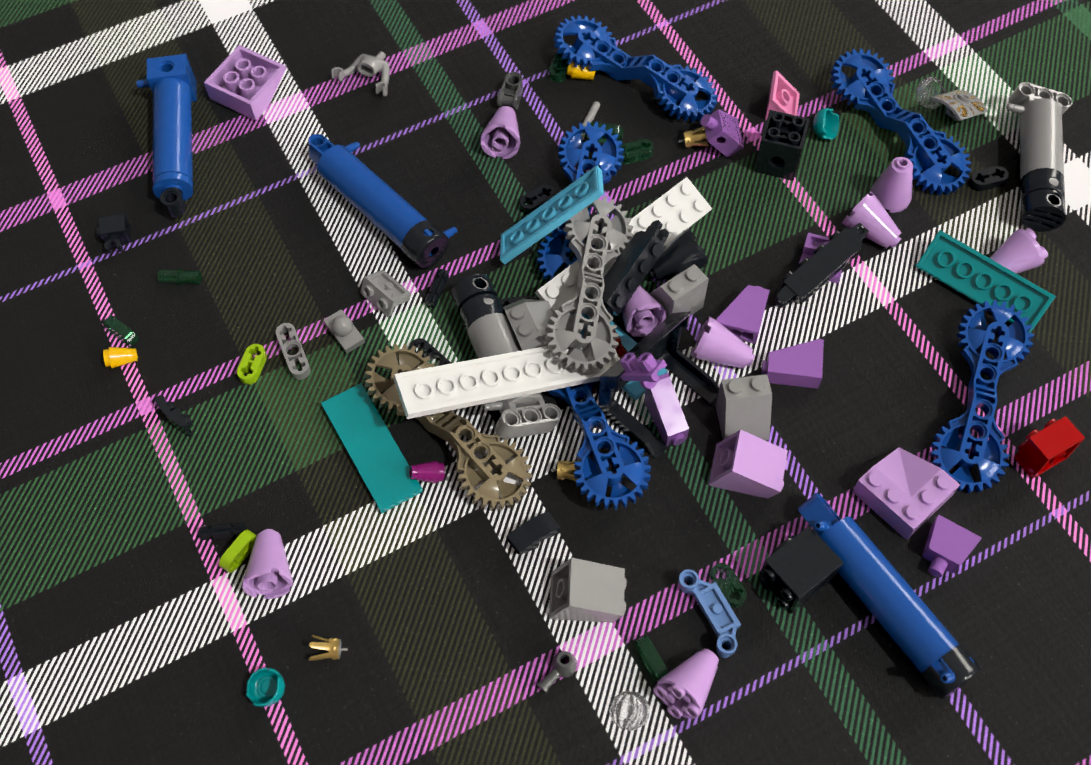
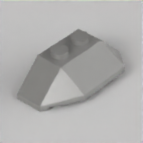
M520 299L503 307L521 350L548 345L550 341L545 340V336L548 334L545 329L547 325H550L548 321L550 317H553L554 313L549 301Z

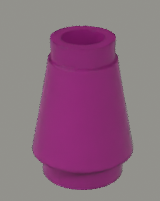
M432 461L410 465V479L438 484L439 481H444V463Z

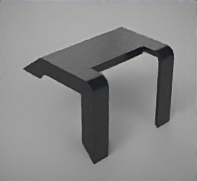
M691 311L670 314L627 352L634 353L637 359L643 353H651L654 359H664L667 364L666 369L710 406L716 404L719 387L715 380L678 350L682 327H688ZM619 359L600 376L598 406L608 419L632 440L637 442L649 455L657 459L668 448L666 444L617 403L613 397L614 390L618 392L629 382L623 381L620 377L626 371L620 364L621 359Z

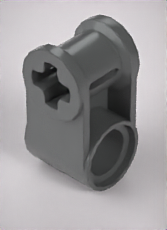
M510 72L506 75L498 94V107L503 105L512 107L513 110L518 109L523 94V80L520 73Z

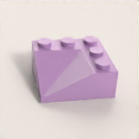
M239 45L207 78L204 85L211 100L257 120L268 108L286 71V66Z
M898 447L866 472L857 481L852 492L907 540L953 496L960 484L943 469Z

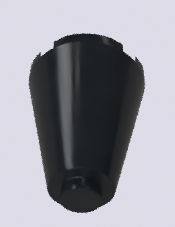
M690 229L683 230L666 246L648 273L652 280L656 278L657 281L677 276L694 264L699 269L707 266L708 260L701 245L698 246L695 239L697 238Z

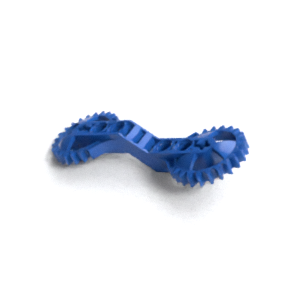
M580 15L577 16V19L571 16L570 20L565 18L564 22H560L559 27H557L553 40L555 41L554 47L558 48L557 54L563 53L561 59H568L567 64L574 63V68L581 65L582 70H584L585 66L588 67L589 71L602 70L617 81L639 79L653 88L655 98L661 99L659 105H665L664 111L670 110V116L675 113L677 119L683 117L685 122L688 118L692 122L696 118L701 121L704 115L712 113L717 103L718 95L715 94L717 89L711 88L714 83L707 82L709 77H702V71L696 73V68H693L691 71L687 65L685 69L680 64L668 65L655 55L631 57L617 47L615 38L611 37L612 32H606L608 27H601V21L595 23V18H592L590 21L587 16L584 19ZM576 35L574 45L571 46L564 43L563 36ZM699 90L706 93L707 100H695Z
M853 49L851 53L846 51L843 56L840 55L830 73L832 74L830 81L834 82L832 88H838L835 94H842L843 96L840 100L847 99V105L853 102L855 109L869 112L878 127L899 134L906 144L904 157L913 164L912 180H917L915 186L923 185L922 191L929 188L930 194L936 190L938 196L943 192L948 195L951 191L955 192L969 178L968 173L971 171L968 168L971 162L966 160L969 154H963L965 147H958L960 141L954 143L952 142L953 136L946 139V133L931 129L921 114L901 109L893 97L895 84L892 82L895 77L890 76L893 70H887L889 63L883 64V57L877 59L878 53L872 56L870 55V50L865 54L862 49L858 53ZM843 65L856 69L852 78L847 77L841 71ZM951 164L960 173L957 178L943 172Z
M587 121L586 127L579 123V129L572 126L571 132L566 131L565 137L561 138V144H559L558 151L560 152L558 153V158L561 159L560 166H564L563 173L569 178L571 183L584 175V170H591L595 166L600 167L602 170L603 185L611 181V175L616 176L617 170H620L621 162H623L624 156L622 155L624 149L620 148L622 141H617L618 134L612 136V128L606 131L605 124L600 128L598 127V122L591 126L590 122ZM583 133H586L589 138L585 143H583L581 137ZM604 136L607 140L601 147L597 141ZM589 152L593 153L592 160L588 159ZM592 207L588 208L589 217L591 214ZM565 223L550 232L551 237L545 236L546 243H540L542 250H538L537 255L540 258H537V264L541 265L539 272H545L543 279L550 278V281L555 277L554 274L560 266L565 270L578 260L574 253L573 261H569L570 252H573L568 246L571 240L564 238V243L562 244L561 238L566 237L568 233L563 231Z
M996 300L991 303V306L987 301H984L982 307L977 303L973 309H969L966 312L967 316L964 315L961 321L963 323H960L958 329L961 331L957 334V337L962 338L958 346H965L961 354L968 361L971 369V377L968 384V404L963 415L948 421L946 424L947 428L943 426L939 430L941 434L937 433L933 437L937 442H932L930 447L936 450L929 453V456L936 458L931 464L938 465L939 468L943 469L960 484L958 492L963 490L964 487H966L968 493H971L974 487L978 493L983 490V486L987 490L990 489L992 483L997 484L1000 481L997 476L1002 477L1006 474L1002 469L1009 466L1007 462L1003 461L1010 457L1009 454L1003 453V450L1008 445L1000 444L1005 437L998 429L994 419L997 406L996 387L999 376L1015 368L1018 365L1017 362L1021 363L1025 359L1024 356L1030 353L1027 348L1033 345L1029 340L1034 337V334L1028 333L1032 325H1025L1029 318L1020 317L1022 310L1015 313V305L1006 308V301L998 306ZM991 311L995 322L987 327L984 312ZM1012 318L1014 322L1007 327L1004 323ZM994 337L998 338L994 343H992ZM985 353H991L994 356V360L989 359ZM980 373L987 374L989 380H984ZM975 408L982 409L985 416H979ZM970 429L976 430L979 433V438L973 437L970 434ZM971 446H974L970 451V456L973 458L969 459V456L966 452L971 448ZM958 464L960 467L951 475L948 471ZM976 464L980 482H974L969 471Z
M596 382L548 391L550 395L559 397L569 405L574 419L584 434L583 445L576 455L579 462L574 464L575 469H577L574 471V478H579L576 480V486H583L580 489V494L588 493V502L596 499V507L603 502L606 510L609 504H613L614 509L617 510L618 503L627 508L628 500L635 504V495L642 498L643 491L641 489H648L646 482L650 481L651 475L648 473L651 471V466L646 464L649 461V457H642L644 449L636 450L637 442L630 445V437L617 433L608 425L603 411L596 404L592 395ZM578 398L585 399V401L581 403L575 400ZM593 428H599L602 431L599 433H593L590 430ZM607 448L610 452L602 454L599 452V449ZM609 463H611L613 472H616L615 474L609 471ZM624 476L636 486L633 491L621 484ZM607 486L612 487L610 497H605Z

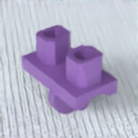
M627 353L620 360V364L626 371L620 377L623 381H639L643 388L652 389L659 381L658 371L661 368H665L667 364L664 359H654L651 353H643L638 359L634 353Z

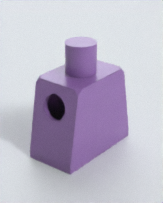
M938 515L930 527L923 552V557L932 562L928 572L935 577H942L945 570L955 573L982 537Z

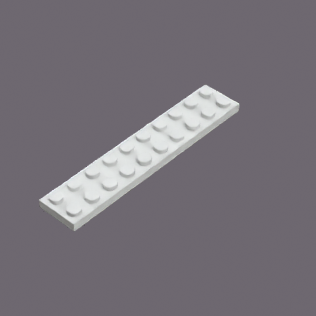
M686 177L632 218L629 225L633 226L631 233L634 236L639 231H646L652 222L659 220L663 224L662 229H666L670 233L664 243L666 246L683 230L688 229L710 212L712 208ZM578 260L535 292L540 300L549 301L553 312L555 310L559 311L562 304L571 301L577 295ZM615 261L609 262L604 266L603 278ZM588 264L590 268L595 269L593 265ZM586 294L588 298L592 299L591 295Z
M547 346L397 373L394 374L393 380L406 418L411 419L600 381V376L619 360V356L616 352L608 364L604 363L605 365L602 369L597 367L594 372H591L588 367L585 374H583L581 368H578L574 373L573 366L570 365L567 369H564V361L557 364L559 357L550 356L554 349H547ZM569 346L564 353L568 356L573 349ZM589 346L583 351V354L587 361H593L592 351Z

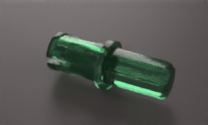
M178 268L177 270H159L157 278L159 282H171L182 285V283L201 284L202 274L200 271H186Z

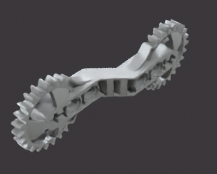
M606 196L602 200L598 198L564 222L566 225L563 231L568 232L565 239H572L568 246L575 253L579 262L577 273L578 290L575 298L562 304L559 311L555 310L553 317H550L548 321L550 325H547L545 329L548 332L545 340L550 341L546 348L554 349L550 356L559 357L557 364L564 361V369L571 365L573 366L574 373L578 368H581L583 374H585L588 367L591 372H594L597 367L602 369L605 365L604 363L608 364L611 357L616 353L614 349L619 344L614 341L618 338L619 334L613 333L617 325H610L614 318L603 304L602 297L605 286L603 270L604 266L609 262L618 259L633 237L631 233L633 226L629 225L632 219L625 218L627 211H620L622 205L614 206L615 200L613 199L609 203ZM594 207L597 215L593 216L590 220L588 208ZM609 213H612V214L615 215V216L611 219V221H610V219L607 217V215H608ZM588 264L593 265L595 269L590 268ZM586 294L591 295L593 299L588 298ZM582 314L588 315L590 319H585ZM570 346L573 351L567 356L564 351ZM589 346L592 351L593 361H587L583 354V351Z

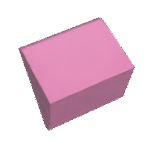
M777 70L773 72L765 120H767L770 110L797 116L800 93Z

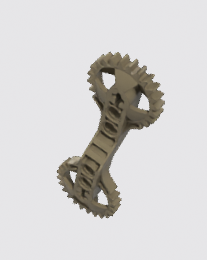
M394 344L393 350L386 346L385 353L378 350L377 357H371V363H367L366 367L368 371H365L364 378L367 379L364 386L370 387L367 395L374 394L372 402L380 401V409L386 405L388 406V413L394 408L397 416H406L393 380L394 374L435 367V364H428L430 356L423 358V350L415 353V346L407 350L406 344L403 345L402 349H399L398 345ZM376 367L392 370L390 379L374 372ZM451 411L416 417L428 432L446 440L456 451L457 464L455 472L461 474L458 476L457 481L464 482L460 490H468L466 498L474 497L472 504L480 501L481 509L486 504H489L490 511H493L495 505L502 511L505 504L511 508L513 501L518 504L521 500L520 496L524 497L526 495V489L531 485L527 480H530L533 474L527 471L531 469L532 465L525 464L529 458L528 456L521 457L523 448L515 450L516 442L508 445V439H504L502 443L498 435L482 434L466 418ZM464 435L468 437L469 441L464 442L459 436ZM479 452L483 454L484 459H478L474 453ZM513 456L514 459L511 460L508 464H506V462ZM507 473L521 479V484L515 485L503 480ZM483 482V484L477 490L474 489L477 485Z

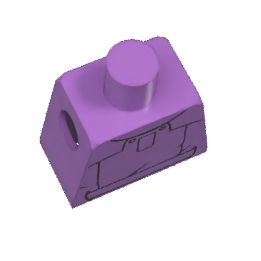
M716 110L711 115L706 114L702 117L701 125L705 127L708 142L727 158L744 148L738 118L722 110Z

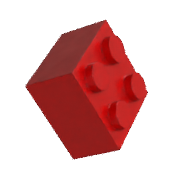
M1066 416L1058 421L1052 419L1044 425L1043 430L1038 431L1035 429L1025 437L1027 440L1018 446L1019 451L1014 456V459L1030 478L1034 479L1066 460L1085 437Z

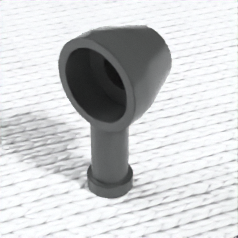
M568 651L557 653L552 661L551 672L537 684V687L546 694L559 677L567 678L572 676L577 669L575 656ZM562 658H567L569 660V663L562 664L560 660Z

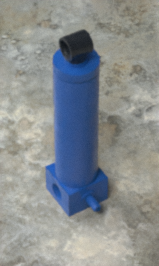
M186 54L148 58L147 79L136 81L138 88L150 87L153 92V193L160 199L166 213L170 217L183 215L186 211L184 201L191 198L193 194L191 102L197 101V81Z

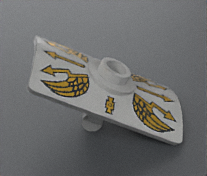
M958 89L932 97V100L947 106L945 113L956 122L988 112L984 103L968 91Z

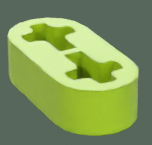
M252 344L245 350L237 368V375L244 384L250 385L255 383L261 374L267 360V354L262 345ZM251 369L252 374L249 373L247 374V376H245L244 373H248Z
M249 530L243 531L222 555L219 566L228 573L234 572L251 553L257 535Z

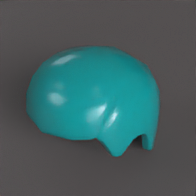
M820 109L813 119V130L817 137L821 139L832 140L837 136L839 116L831 112L833 109Z
M271 667L260 668L252 673L247 682L246 696L254 706L270 707L280 701L285 691V682L282 675Z

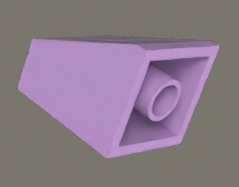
M740 429L716 444L708 485L768 499L780 493L784 487L783 477L788 463L786 460L788 450Z

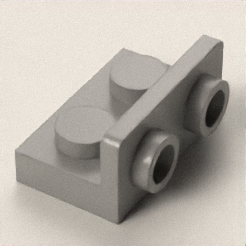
M384 270L364 277L361 294L387 317L392 316L395 306L410 300L411 293Z

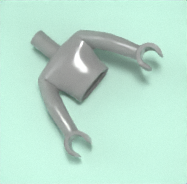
M380 52L376 56L361 54L347 69L333 68L332 79L339 77V81H343L344 77L354 74L357 70L369 77L382 72L381 82L376 83V93L383 92V96H387L390 68L389 63L383 60L386 54L384 52Z

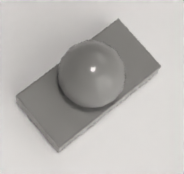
M342 309L323 320L346 354L365 343L364 338L355 328L352 320L346 316Z

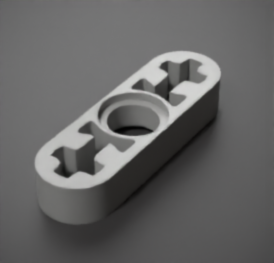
M283 323L277 327L276 336L293 378L297 380L305 379L310 375L311 369L297 332L292 324ZM288 331L291 338L290 341L286 340L284 332ZM292 347L299 349L295 355H289L287 352ZM295 362H300L302 371L297 370Z

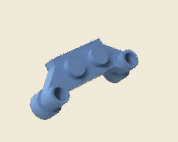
M690 569L682 571L678 580L680 590L685 594L694 596L718 637L716 642L717 654L722 658H728L736 651V629L740 628L741 623L716 582L710 584L700 580L698 574ZM722 646L728 647L729 650L723 649Z

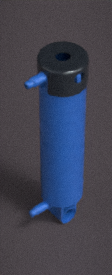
M311 135L308 138L309 157L318 165V174L402 249L404 254L420 268L433 266L443 257L448 248V238L457 233L456 227L442 232L430 220L423 217L351 153L360 147L359 142L351 143L345 147L343 145L335 146L323 135Z
M815 493L798 508L800 514L819 537L844 562L838 572L919 670L923 679L940 699L944 700L981 671V667L961 644L959 645L851 516L841 519L818 493Z

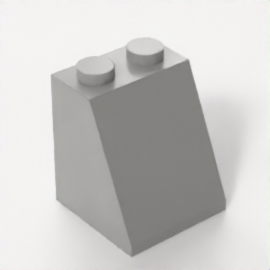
M694 264L649 294L664 307L666 318L672 313L691 311V316L704 306L709 278Z
M768 375L721 380L715 407L723 440L740 429L765 441L769 440L772 391Z
M570 558L551 572L549 619L611 623L620 619L626 611V602L624 601V590L627 585L625 569Z

